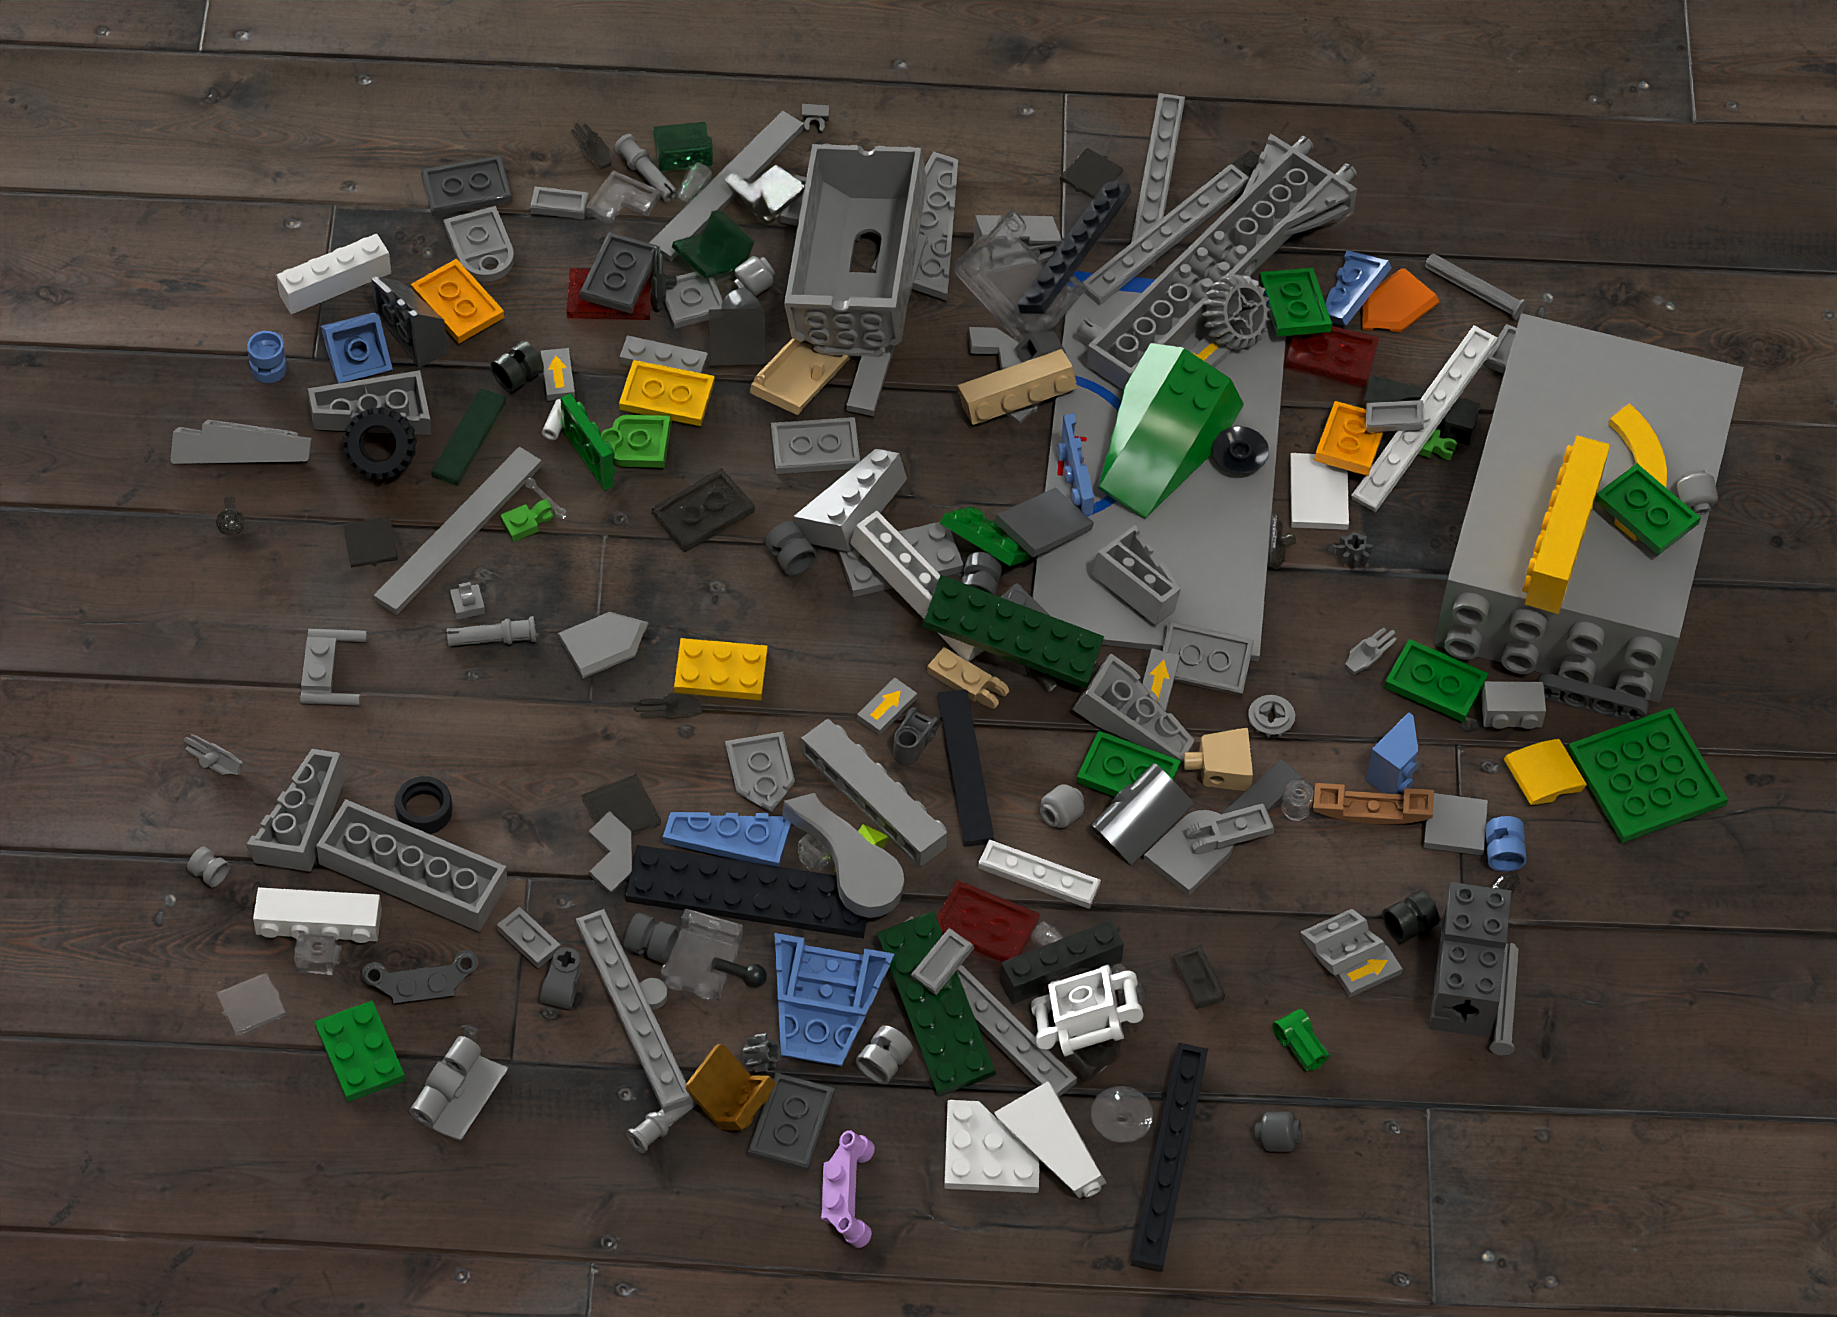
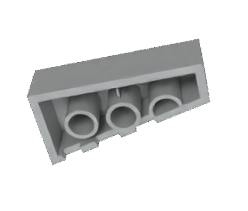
M881 449L873 450L799 511L794 518L797 526L805 535L803 539H807L810 544L850 552L853 548L850 541L856 525L875 511L881 513L907 480L900 454Z

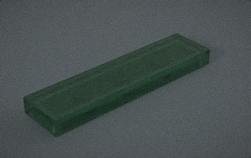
M482 388L479 389L432 469L433 478L456 486L459 485L505 406V396Z

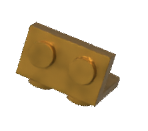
M717 1044L687 1082L686 1091L720 1130H743L751 1124L753 1116L760 1106L769 1100L770 1093L777 1084L770 1076H751L725 1045Z

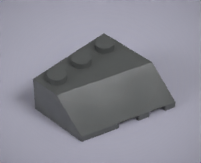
M378 276L371 278L375 313L380 316L382 323L415 365L420 368L446 355L448 336L445 332L444 319L402 281Z

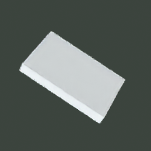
M1291 453V528L1348 530L1347 470L1314 461L1315 454Z

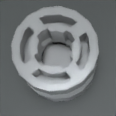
M205 846L200 847L193 853L187 865V871L196 877H203V882L212 888L218 886L225 879L230 869V864L221 857L216 858L214 852Z

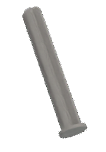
M1431 254L1427 259L1425 265L1427 269L1508 312L1514 320L1518 319L1524 311L1526 300L1522 299L1520 301L1436 254Z
M1514 943L1506 944L1500 1003L1495 1017L1494 1040L1490 1044V1051L1497 1055H1510L1514 1052L1515 1048L1512 1044L1519 949Z

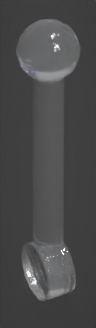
M527 478L525 480L527 488L533 489L543 500L548 499L550 505L556 511L555 515L557 517H566L567 510L559 507L536 485L535 479Z

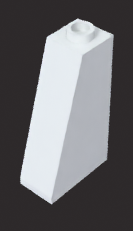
M1048 1081L994 1112L999 1121L1078 1198L1083 1196L1091 1197L1102 1189V1185L1106 1184L1103 1175L1058 1095Z

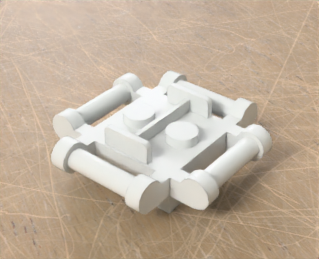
M1108 964L1101 966L1097 970L1064 980L1058 979L1048 984L1050 994L1035 998L1031 1002L1032 1013L1036 1016L1038 1028L1036 1035L1037 1046L1046 1050L1052 1048L1055 1042L1060 1041L1064 1056L1074 1054V1050L1110 1039L1115 1041L1124 1039L1121 1022L1137 1023L1144 1016L1142 1006L1138 1004L1136 986L1138 984L1136 974L1132 971H1124L1112 975ZM1115 990H1124L1126 1005L1117 1006ZM1051 1009L1056 1025L1053 1027L1049 1026L1048 1013Z

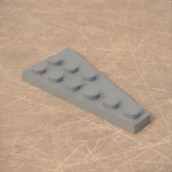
M933 151L925 166L927 186L919 234L927 235V240L912 289L947 301L958 159ZM879 254L871 267V273H876Z

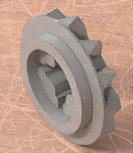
M1265 695L1257 698L1250 705L1248 712L1250 725L1255 727L1257 733H1266L1267 737L1274 734L1281 737L1285 731L1291 730L1295 721L1293 706L1286 699L1276 695ZM1271 709H1274V722L1269 723L1267 716L1271 713Z

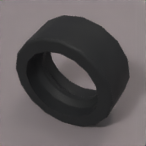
M418 776L402 784L396 793L395 810L397 819L401 823L425 833L433 834L447 826L452 817L453 806L450 791L439 779L431 776ZM426 794L437 797L441 801V808L433 815L417 817L407 811L406 804L413 797Z

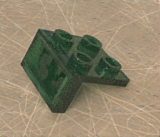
M706 122L653 127L659 171L713 166L712 138L708 137Z
M719 209L711 212L704 233L673 241L672 248L695 268L704 278H710L735 271L736 267L749 258L754 241Z

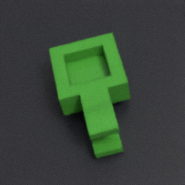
M548 499L539 501L531 510L525 504L500 515L501 522L512 542L539 532L538 524L547 522L554 517L550 511L552 506Z

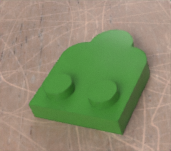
M623 415L617 418L613 423V428H608L601 433L604 442L608 441L615 452L613 463L621 467L665 468L672 424L671 417L662 415Z

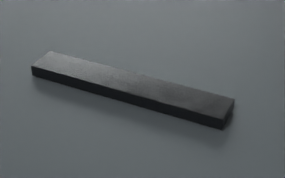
M967 689L938 692L939 708L964 847L988 844L989 840L994 841V834Z

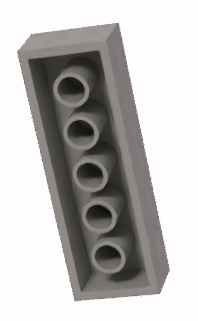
M345 799L316 845L320 865L478 932L481 931L508 886L506 866Z

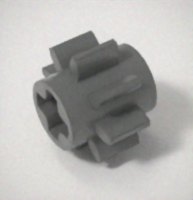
M1352 532L1347 537L1341 536L1336 555L1342 556V565L1346 564L1357 568L1362 563L1368 564L1373 545L1367 544L1366 535L1363 536Z
M768 1033L757 1034L755 1037L747 1038L748 1044L742 1050L744 1062L747 1066H754L755 1073L776 1068L775 1062L779 1060L781 1055L779 1044L776 1040H768Z

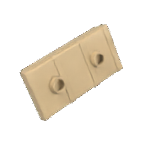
M792 338L755 376L754 382L751 384L750 393L798 415L853 356L822 355L813 350L814 345L806 340L799 342Z

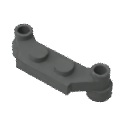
M464 949L455 955L452 964L388 972L382 963L371 961L364 966L362 978L366 984L375 986L393 997V1003L454 996V989L468 974L473 973L477 969L478 958L473 951ZM465 957L472 960V964L468 968H463L460 965L461 960ZM372 969L380 972V977L376 980H372L368 976L369 971Z

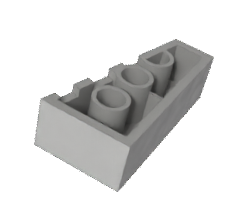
M420 370L308 388L314 430L345 431L346 426L351 423V419L362 411L386 407L400 412L403 417L405 416L409 420V424L414 427V435H431L430 415ZM376 426L367 431L392 433L390 429L383 426Z
M311 749L292 777V784L286 792L282 791L277 799L278 804L272 813L266 815L260 823L261 829L256 836L252 835L247 842L254 863L311 872L318 854L316 845L328 827L347 775L340 753Z

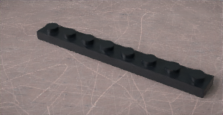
M1112 181L1102 186L1018 302L1017 306L1020 314H1045L1132 193L1129 183Z
M1178 1043L1132 1258L1131 1265L1163 1271L1208 1053L1207 1048Z

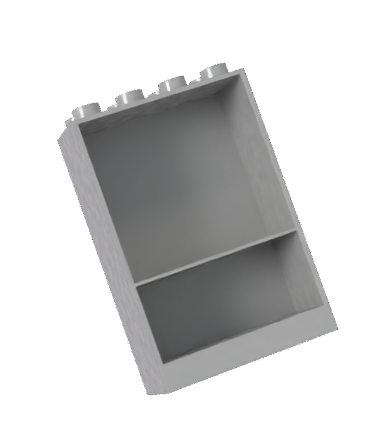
M1521 313L1449 573L1433 645L1445 648L1450 655L1459 659L1469 660L1481 657L1501 662L1506 669L1514 673L1528 674L1536 671L1544 674H1554L1637 695L1646 700L1660 703L1680 638L1709 512L1699 515L1701 517L1699 525L1658 555L1643 541L1638 539L1635 542L1614 524L1615 517L1595 501L1559 614L1525 605L1527 593L1523 592L1522 589L1527 576L1531 557H1533L1535 544L1541 532L1543 519L1549 508L1553 489H1555L1557 476L1563 464L1567 445H1574L1576 435L1611 445L1598 489L1599 492L1636 463L1632 451L1629 450L1620 435L1609 425L1610 418L1630 403L1647 420L1660 441L1666 459V488L1679 498L1677 483L1682 479L1683 474L1693 470H1704L1706 474L1714 477L1716 484L1744 367Z

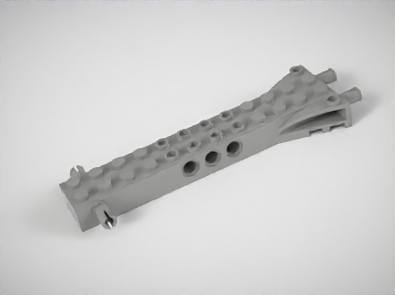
M1270 133L1267 145L1259 157L1258 165L1253 170L1243 195L1107 328L1103 330L1088 318L1081 322L1077 333L1092 341L1088 345L1087 366L1123 390L1150 343L1179 347L1207 319L1206 316L1202 315L1207 310L1203 302L1209 300L1206 292L1212 290L1211 284L1219 282V278L1230 276L1231 274L1251 276L1293 234L1312 229L1331 220H1338L1343 214L1353 210L1357 188L1349 184V182L1357 176L1354 167L1351 166L1346 171L1350 164L1345 163L1334 174L1306 156L1314 148L1309 138L1303 144L1306 137L1301 136L1293 146H1290Z

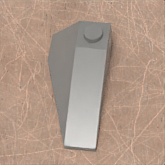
M1110 653L1088 683L1072 710L1097 727L1182 762L1184 752L1189 751L1194 739L1173 714L1166 713L1157 702L1159 698L1153 691L1149 693L1139 681L1141 678L1139 674Z

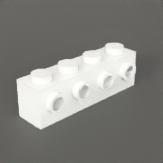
M377 234L362 238L353 244L338 248L331 253L313 258L304 264L286 269L282 273L277 274L279 296L292 315L367 284L375 276L384 277L391 274L390 257L388 250Z
M258 888L253 920L256 934L265 937L323 938L327 941L342 939L366 943L368 941H378L382 909L380 895Z

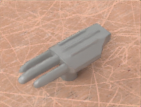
M1382 628L1372 637L1361 641L1350 651L1349 658L1344 667L1353 675L1369 668L1382 657L1383 652L1395 643L1397 638L1394 637L1381 649H1378L1395 634V631H1389L1377 641L1376 639L1386 631L1385 628Z
M193 734L189 735L190 738H184V742L205 753L204 755L189 746L186 747L190 754L199 758V763L202 767H209L222 775L240 774L243 762L230 752Z

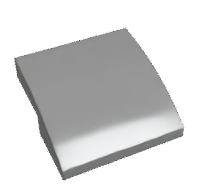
M1353 909L1300 932L1302 939L1311 952L1333 975H1337L1386 952L1384 941L1369 930L1367 920Z

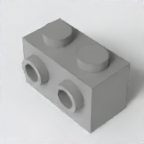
M1485 681L1481 695L1484 727H1494L1497 729L1506 727H1523L1525 729L1542 727L1546 714L1543 682Z

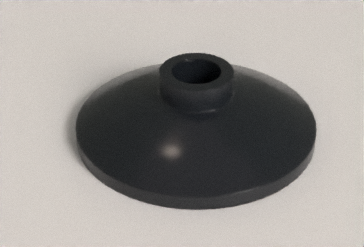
M1235 426L1227 428L1217 435L1213 442L1212 452L1215 461L1223 469L1236 474H1248L1264 466L1268 459L1269 446L1266 439L1256 430Z

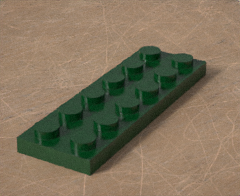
M943 575L939 577L921 626L1085 689L1104 636Z
M934 911L877 932L884 952L895 954L890 964V969L938 1096L940 1097L997 1075L957 970L937 995L911 976L913 971L943 936Z

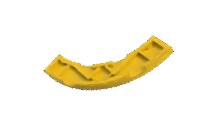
M1629 403L1610 418L1609 425L1620 435L1629 450L1632 451L1635 462L1666 487L1667 466L1660 441L1647 420ZM1615 518L1614 524L1636 542L1639 538Z

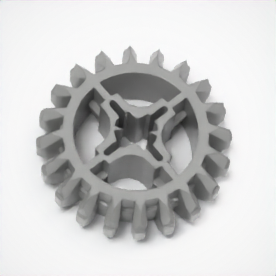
M1231 274L1230 276L1219 278V282L1211 284L1212 290L1206 292L1209 300L1203 302L1207 310L1202 315L1207 317V322L1204 326L1211 328L1209 336L1215 337V343L1223 344L1227 349L1235 348V350L1251 347L1255 345V342L1262 340L1261 333L1268 331L1265 323L1271 321L1267 317V312L1272 309L1266 306V302L1270 298L1263 296L1265 288L1258 287L1259 281L1251 279L1247 275Z

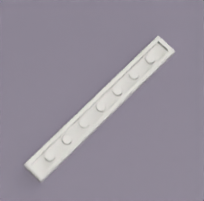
M1475 325L1471 328L1420 399L1423 400L1424 429L1397 431L1371 467L1369 476L1365 475L1352 493V500L1375 513L1494 349L1498 343L1497 337Z

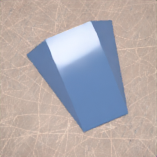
M774 933L781 1056L842 1067L895 954L864 949V954L859 955L805 945L804 938Z

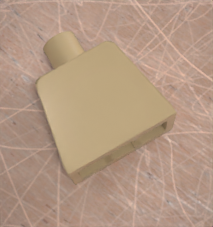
M1248 728L1202 736L1199 752H1184V770H1201L1202 784L1206 787L1247 791L1251 787L1253 778Z

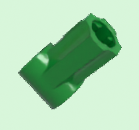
M1298 1009L1273 1022L1272 1028L1278 1041L1284 1047H1290L1306 1071H1315L1329 1059L1328 1052L1313 1033L1312 1023L1302 1009Z

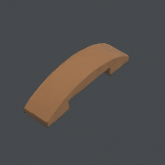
M1315 783L1313 811L1340 820L1367 824L1419 822L1433 818L1434 790L1404 788V794L1345 791V785Z

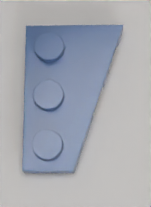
M1346 250L1344 255L1345 264L1343 268H1339L1336 275L1338 278L1336 286L1330 290L1325 302L1332 323L1344 326L1349 323L1392 269L1388 260Z
M1075 413L1063 415L1061 444H1057L1058 457L1060 461L1064 460L1066 465L1064 467L1066 482L1072 484L1071 497L1075 506L1078 505L1085 515L1093 514L1094 494L1087 465L1082 464L1080 437L1074 438L1075 425L1077 423Z

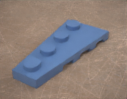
M671 812L663 834V843L740 861L780 867L792 823L784 816H768V813H756V816H738V813L711 816L708 812Z

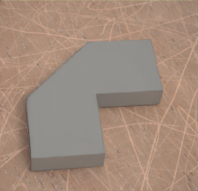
M969 327L970 353L998 354L1000 370L1023 363L1015 350L1019 342L997 328Z
M609 811L589 830L588 835L608 853L589 871V876L611 895L631 875L632 848L631 831Z

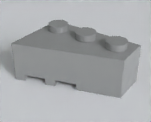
M975 215L973 252L982 275L1049 261L1062 243L1053 216Z
M1134 525L1098 551L1092 575L1153 624L1157 625L1175 611L1181 588L1163 563L1159 564L1153 555V548L1150 544H1145L1139 535L1140 530Z

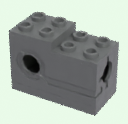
M1456 882L1450 883L1440 923L1429 1029L1490 1038L1500 1003L1512 891Z

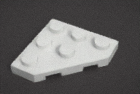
M948 1100L944 1189L1038 1193L1039 1158L979 1101Z

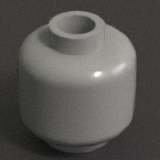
M752 256L735 268L734 273L737 279L733 283L736 288L748 289L755 297L774 283L773 276L775 272L764 257L759 259L756 256Z
M1704 470L1689 471L1683 474L1682 479L1677 483L1679 499L1697 515L1710 512V507L1718 501L1714 477L1706 474Z
M1066 784L1058 785L1042 798L1041 816L1049 826L1060 829L1066 828L1083 815L1085 807L1084 797L1076 788Z

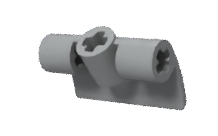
M459 1036L442 1062L439 1061L433 1068L425 1082L426 1086L410 1108L409 1113L415 1120L428 1128L454 1140L461 1141L507 1072L508 1067L480 1056L481 1049L474 1041L467 1037Z

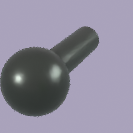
M714 957L711 963L712 969L743 978L744 983L751 988L762 986L767 978L766 970L759 964H750L746 967Z

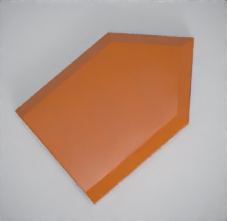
M1399 269L1380 283L1362 305V330L1373 331L1374 328L1389 329L1390 332H1402L1436 307L1440 301L1432 290L1409 271Z

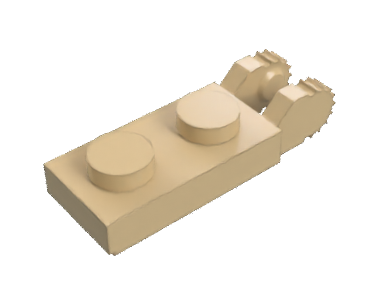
M945 647L927 666L928 674L956 691L967 690L969 699L974 702L976 700L990 709H995L999 700L995 695L987 691L986 688L1003 697L1009 692L1006 683L1000 681L997 677H992L987 672Z

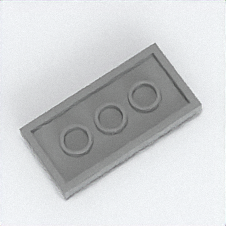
M940 522L898 531L940 575L948 576L963 572L964 565L951 530L941 525ZM854 547L850 552L837 549L853 597L893 588Z

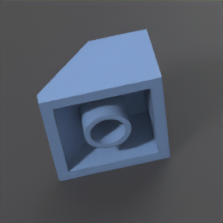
M375 312L321 326L327 354L338 383L393 370L380 316Z
M1408 712L1372 748L1365 781L1382 793L1404 794V788H1411L1414 784L1412 777L1418 767V764H1416L1418 744L1414 716Z

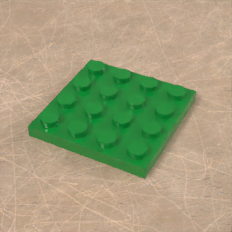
M1673 707L1568 745V753L1621 843L1727 805V796Z

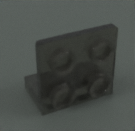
M774 165L753 184L747 178L741 179L734 173L725 179L737 202L766 224L792 202L796 201L804 193L805 189L801 182L778 165Z

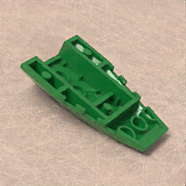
M1153 343L1149 344L1124 386L1122 402L1116 416L1117 421L1109 442V451L1105 457L1097 487L1143 519H1146L1213 454L1212 447L1215 438L1223 430L1232 427L1244 406L1231 378L1183 347Z

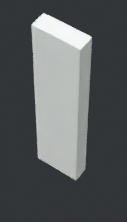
M992 840L988 841L978 863V869L1090 909L1101 884L1100 879Z

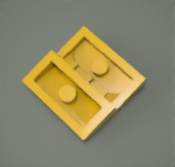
M1560 739L1536 743L1504 757L1505 763L1530 805L1554 802L1558 795L1582 792L1587 785Z

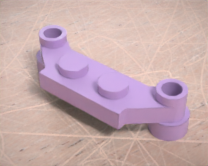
M848 1130L841 1135L839 1140L840 1146L828 1162H824L821 1219L828 1224L832 1223L837 1231L844 1235V1239L855 1248H861L869 1242L872 1232L868 1225L855 1218L857 1162L865 1163L871 1159L875 1147L865 1136L857 1135L853 1131Z

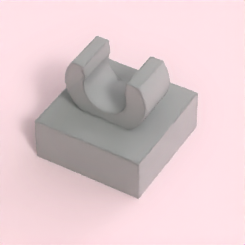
M802 104L801 115L802 119H806L804 123L806 131L810 130L811 122L817 121L820 124V132H824V120L829 121V105Z
M467 582L459 584L457 589L450 590L457 620L485 614V607L478 584L471 586V583Z

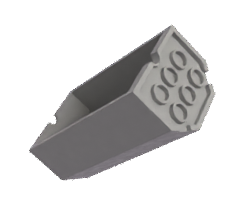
M812 144L784 302L792 338L799 342L804 340L814 345L813 350L822 355L841 356L863 355L878 357L885 352L887 346L891 344L895 346L902 342L927 186L921 148L875 146L872 151H864L859 145ZM867 232L878 234L881 237V246L876 273L850 272L855 241L858 236Z

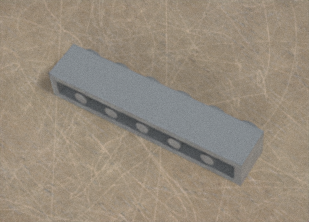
M826 719L801 738V754L884 834L888 835L889 839L919 868L946 848L947 830L943 823L939 820H934L927 813L921 802L914 801L907 794L906 789L901 783L894 782L880 763H874L860 744H855L848 738L846 731L840 725H835L831 720Z

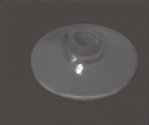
M1116 1086L1104 1090L1096 1097L1091 1109V1120L1095 1129L1104 1138L1113 1142L1129 1143L1142 1138L1149 1131L1153 1121V1109L1147 1097L1140 1091L1131 1087ZM1124 1117L1127 1121L1120 1122L1116 1118Z

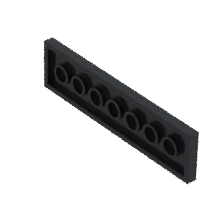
M637 845L626 892V902L863 939L868 920L867 917L856 915L845 907L839 897L836 875Z

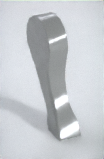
M815 793L784 801L782 815L797 828L819 839L828 849L836 869L839 897L847 909L856 915L867 918L881 917L891 912L900 903L904 887L903 869L896 858L884 849L868 842L848 822L827 809Z

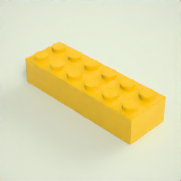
M1576 435L1574 445H1567L1563 464L1557 476L1556 486L1551 494L1549 508L1545 513L1541 532L1535 544L1534 554L1530 559L1527 569V576L1522 589L1523 592L1527 593L1525 605L1559 614L1602 480L1610 444Z

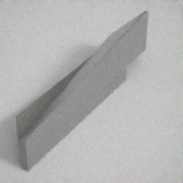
M207 420L202 424V430L178 427L173 431L170 460L173 464L308 461L312 438L298 436V433L288 430Z

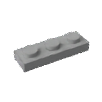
M627 335L620 354V364L631 366L633 360L703 374L708 361V353Z

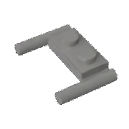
M308 629L301 683V704L360 706V694L332 693L337 641L367 642V631Z

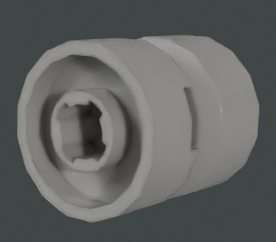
M883 1025L872 1037L871 1044L865 1046L858 1055L856 1064L869 1079L879 1084H887L898 1071V1065L903 1064L911 1054L913 1047L908 1038L900 1031Z

